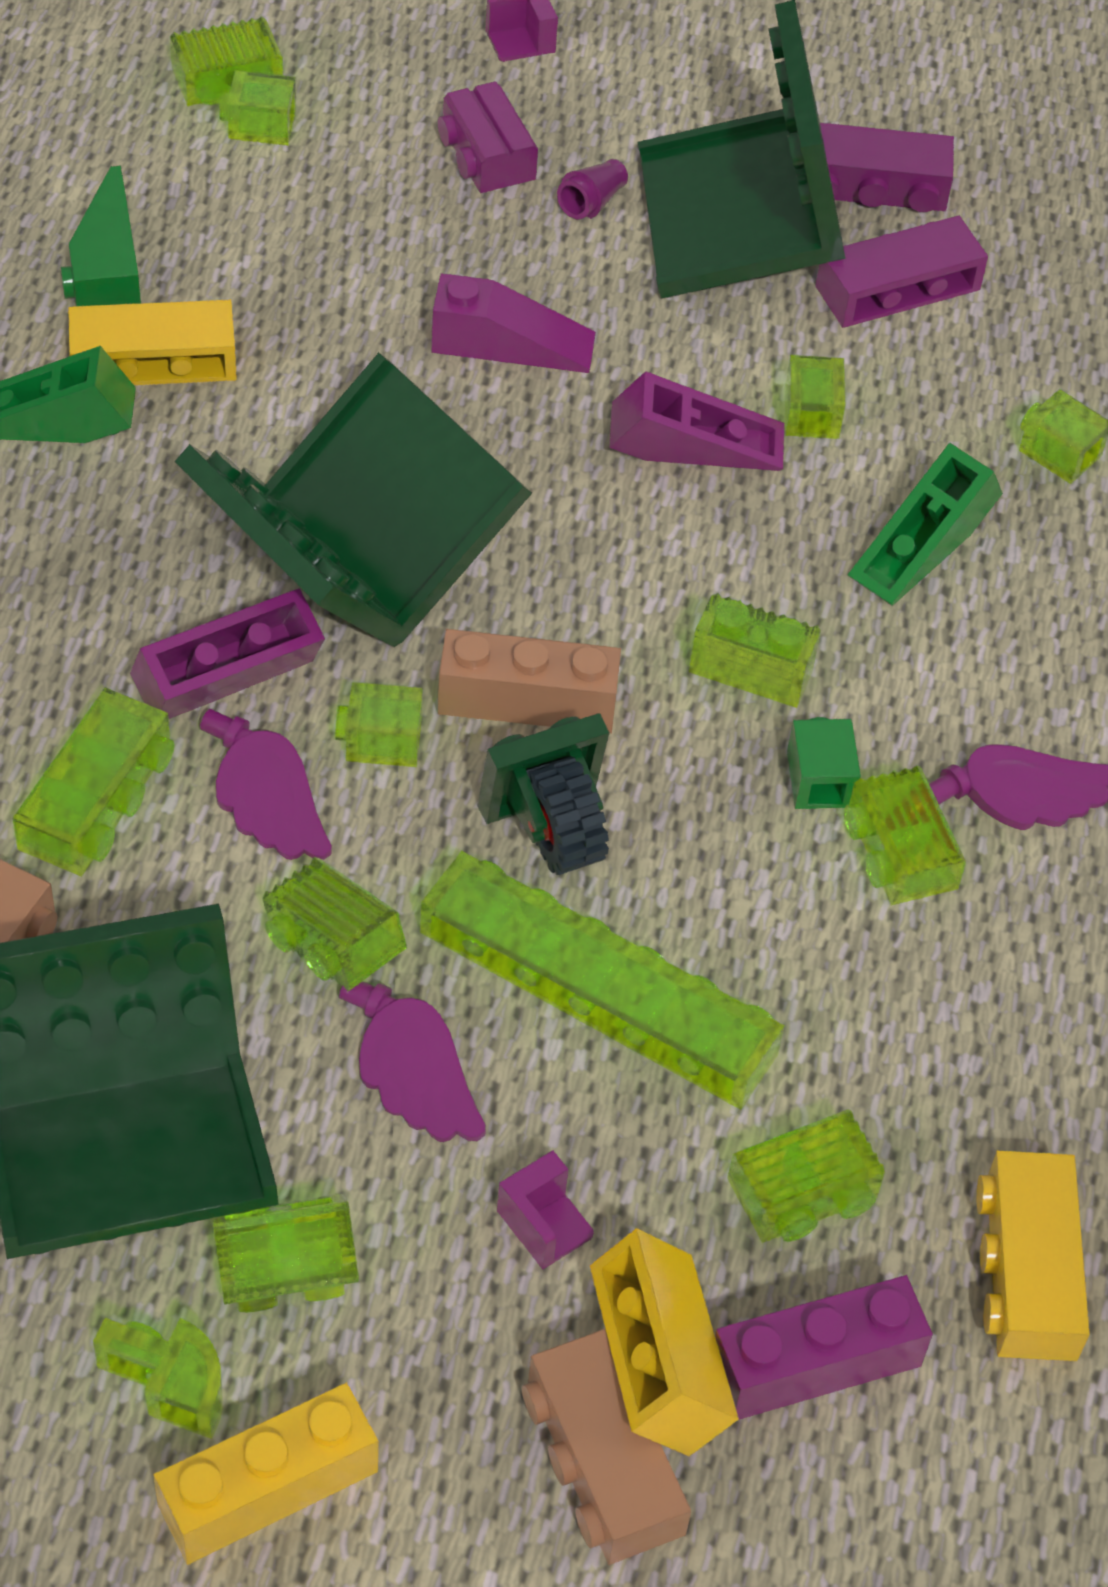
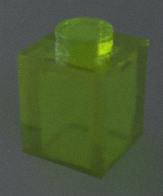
M235 70L231 90H223L220 99V120L228 121V138L288 146L296 116V77Z
M790 355L785 383V436L839 439L846 406L844 358Z
M1059 389L1043 404L1039 402L1033 404L1024 415L1020 424V429L1024 433L1019 451L1069 484H1072L1103 455L1108 438V419Z
M352 682L349 706L338 705L335 727V740L346 741V761L417 767L422 726L423 688Z

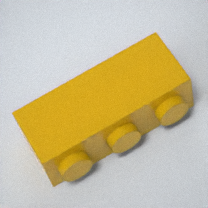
M231 299L68 307L70 356L101 345L133 385L237 380Z
M997 1150L988 1175L979 1176L976 1192L978 1214L989 1215L990 1234L983 1233L980 1244L981 1272L992 1274L994 1293H987L984 1301L983 1322L985 1333L996 1335L997 1357L1078 1361L1090 1333L1075 1155Z
M635 1228L589 1266L631 1432L690 1457L739 1420L692 1255Z
M346 1382L153 1474L157 1505L186 1564L189 1565L377 1473L379 1441Z

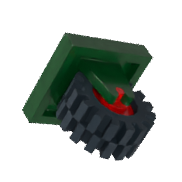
M594 714L582 719L576 716L567 717L554 723L547 730L526 737L521 734L511 735L501 739L493 747L487 749L477 804L486 824H490L517 815L531 842L539 846L540 854L544 861L547 860L549 870L552 873H556V875L606 859L605 855L608 854L609 848L606 842L609 841L608 831L603 827V823H606L604 812H601L604 807L596 788L610 733L601 714Z

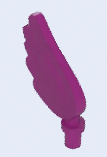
M208 709L201 720L200 730L223 740V746L229 749L221 761L217 774V805L224 811L233 812L237 830L244 835L254 836L257 842L265 848H275L285 859H298L303 854L315 860H325L332 854V845L318 816L303 762L292 743L286 737L276 732L250 730V722L240 716L232 719L213 709Z
M985 745L971 754L965 766L959 767L952 764L940 772L939 778L921 788V795L925 803L932 808L952 797L960 799L968 795L982 811L992 818L1019 830L1030 829L1035 822L1059 827L1065 824L1069 818L1083 817L1088 814L1089 808H1098L1108 802V765L1068 760L1017 746Z
M348 976L342 985L339 998L364 1009L365 1016L372 1019L364 1034L360 1050L361 1080L367 1088L379 1091L381 1103L385 1111L392 1115L402 1116L409 1127L415 1130L425 1129L432 1138L439 1142L450 1141L456 1135L468 1141H479L486 1134V1124L467 1085L451 1033L437 1010L424 1000L414 998L396 999L391 997L392 989L384 984L378 983L376 986Z

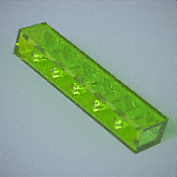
M461 850L421 901L420 933L740 1110H742L778 1056L785 1025L774 1020L766 1010L756 1005L744 1004L720 991L709 979L700 975H691L665 961L654 949L647 946H637L613 933L602 921L593 917H584L558 903L550 893L538 888L532 889L513 879L493 862L487 860L480 861Z

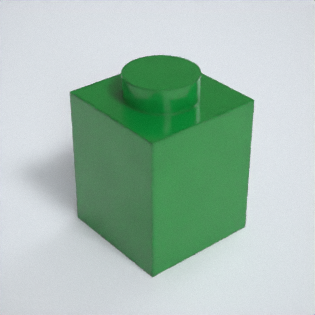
M815 717L808 720H793L787 757L795 809L854 808L861 774L852 719Z

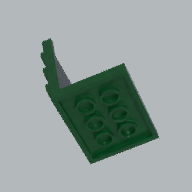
M795 0L774 4L778 26L768 28L774 60L781 58L785 60L775 63L779 89L783 97L781 99L783 109L638 141L656 266V281L661 299L846 259Z
M379 352L266 484L247 468L243 467L240 470L218 450H215L208 456L189 444L175 460V463L317 605L392 647L399 645L410 635L532 494L512 473Z
M219 903L0 943V1223L7 1259L32 1254H43L52 1250L97 1241H108L122 1236L166 1227H178L186 1223L231 1214H242L256 1209L279 1205L276 1181L240 1054L224 920Z

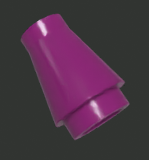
M609 159L602 164L568 172L563 177L557 190L558 203L561 209L573 219H583L586 216L592 219L598 215L616 192L627 184L628 172L625 166L617 159Z

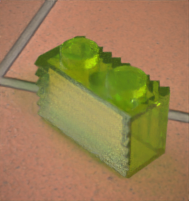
M262 16L257 21L253 18L248 22L241 20L238 24L232 21L228 26L222 23L218 28L214 25L209 29L202 27L200 31L193 28L190 33L184 30L180 35L174 32L170 36L172 70L187 106L203 103L214 105L224 99L250 94L261 96L268 94L272 90L283 88V57L267 20Z
M716 593L711 595L696 627L688 672L797 708L813 672L821 630L818 625L809 627L807 622L800 623L796 618H786L784 614L776 616L774 611L766 613L763 607L754 609L752 604L745 605L741 600H731L730 596L722 599L720 594Z
M916 765L912 769L904 768L900 772L894 770L888 775L882 773L878 777L872 775L866 780L862 778L854 783L850 804L844 808L845 825L853 840H862L867 851L865 861L869 880L875 888H884L891 906L958 890L966 860L922 768Z
M313 857L310 865L303 864L301 871L294 870L291 878L285 877L282 885L275 884L272 892L265 891L262 898L268 921L265 922V929L272 942L285 953L292 950L293 952L296 951L300 957L304 956L309 968L318 978L323 981H327L330 978L331 980L335 979L339 986L343 985L347 992L407 949L398 912L320 858Z
M847 1109L733 1153L727 1179L762 1243L779 1236L785 1242H792L811 1233L817 1227L818 1221L838 1213H840L843 1219H850L870 1209L876 1202V1198H878L885 1170L883 1164L878 1161L877 1153L872 1151L871 1143L866 1141L865 1133L860 1130L858 1121L854 1120L852 1111Z
M343 1194L281 1203L247 1213L231 1214L210 1219L221 1296L224 1305L237 1303L238 1312L249 1313L268 1310L278 1306L277 1296L303 1291L306 1301L329 1300L345 1294L344 1284L359 1282L350 1208Z

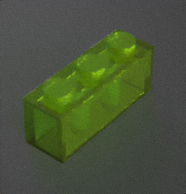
M105 687L13 816L17 849L81 877L93 860L103 861L112 848L115 839V827L123 815L132 817L138 811L144 798V784L153 771L160 774L170 763L174 752V741L170 739L168 713Z

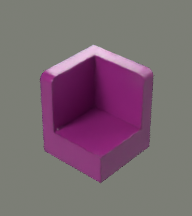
M487 0L485 31L500 61L505 62L556 53L558 16L550 0Z
M554 1150L501 1181L498 1190L497 1212L542 1270L590 1241L594 1235L593 1228L566 1196L569 1169Z

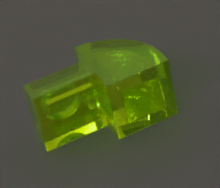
M104 1318L93 1340L97 1368L146 1386L145 1395L149 1416L212 1439L223 1411V1388L218 1354L212 1342L203 1331L189 1321L179 1318L169 1341L163 1339L159 1332L146 1324L129 1321L124 1325Z

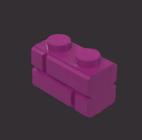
M494 81L477 85L473 91L465 88L446 94L443 98V116H439L437 121L438 131L444 146L452 145L454 147L458 169L464 179L472 178L480 193L536 180L538 147L500 84Z

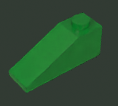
M121 165L110 166L69 242L71 266L61 267L64 298H75L76 306L141 304L139 274Z
M101 345L1 380L0 440L88 443L109 435H115L131 428L136 387Z
M949 442L848 573V576L893 606L969 538L1003 493L995 472Z

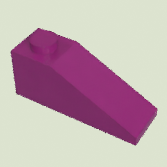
M440 274L433 306L431 353L590 373L596 337L595 331L495 280Z
M645 371L612 401L609 448L645 461L781 471L784 458L785 423Z

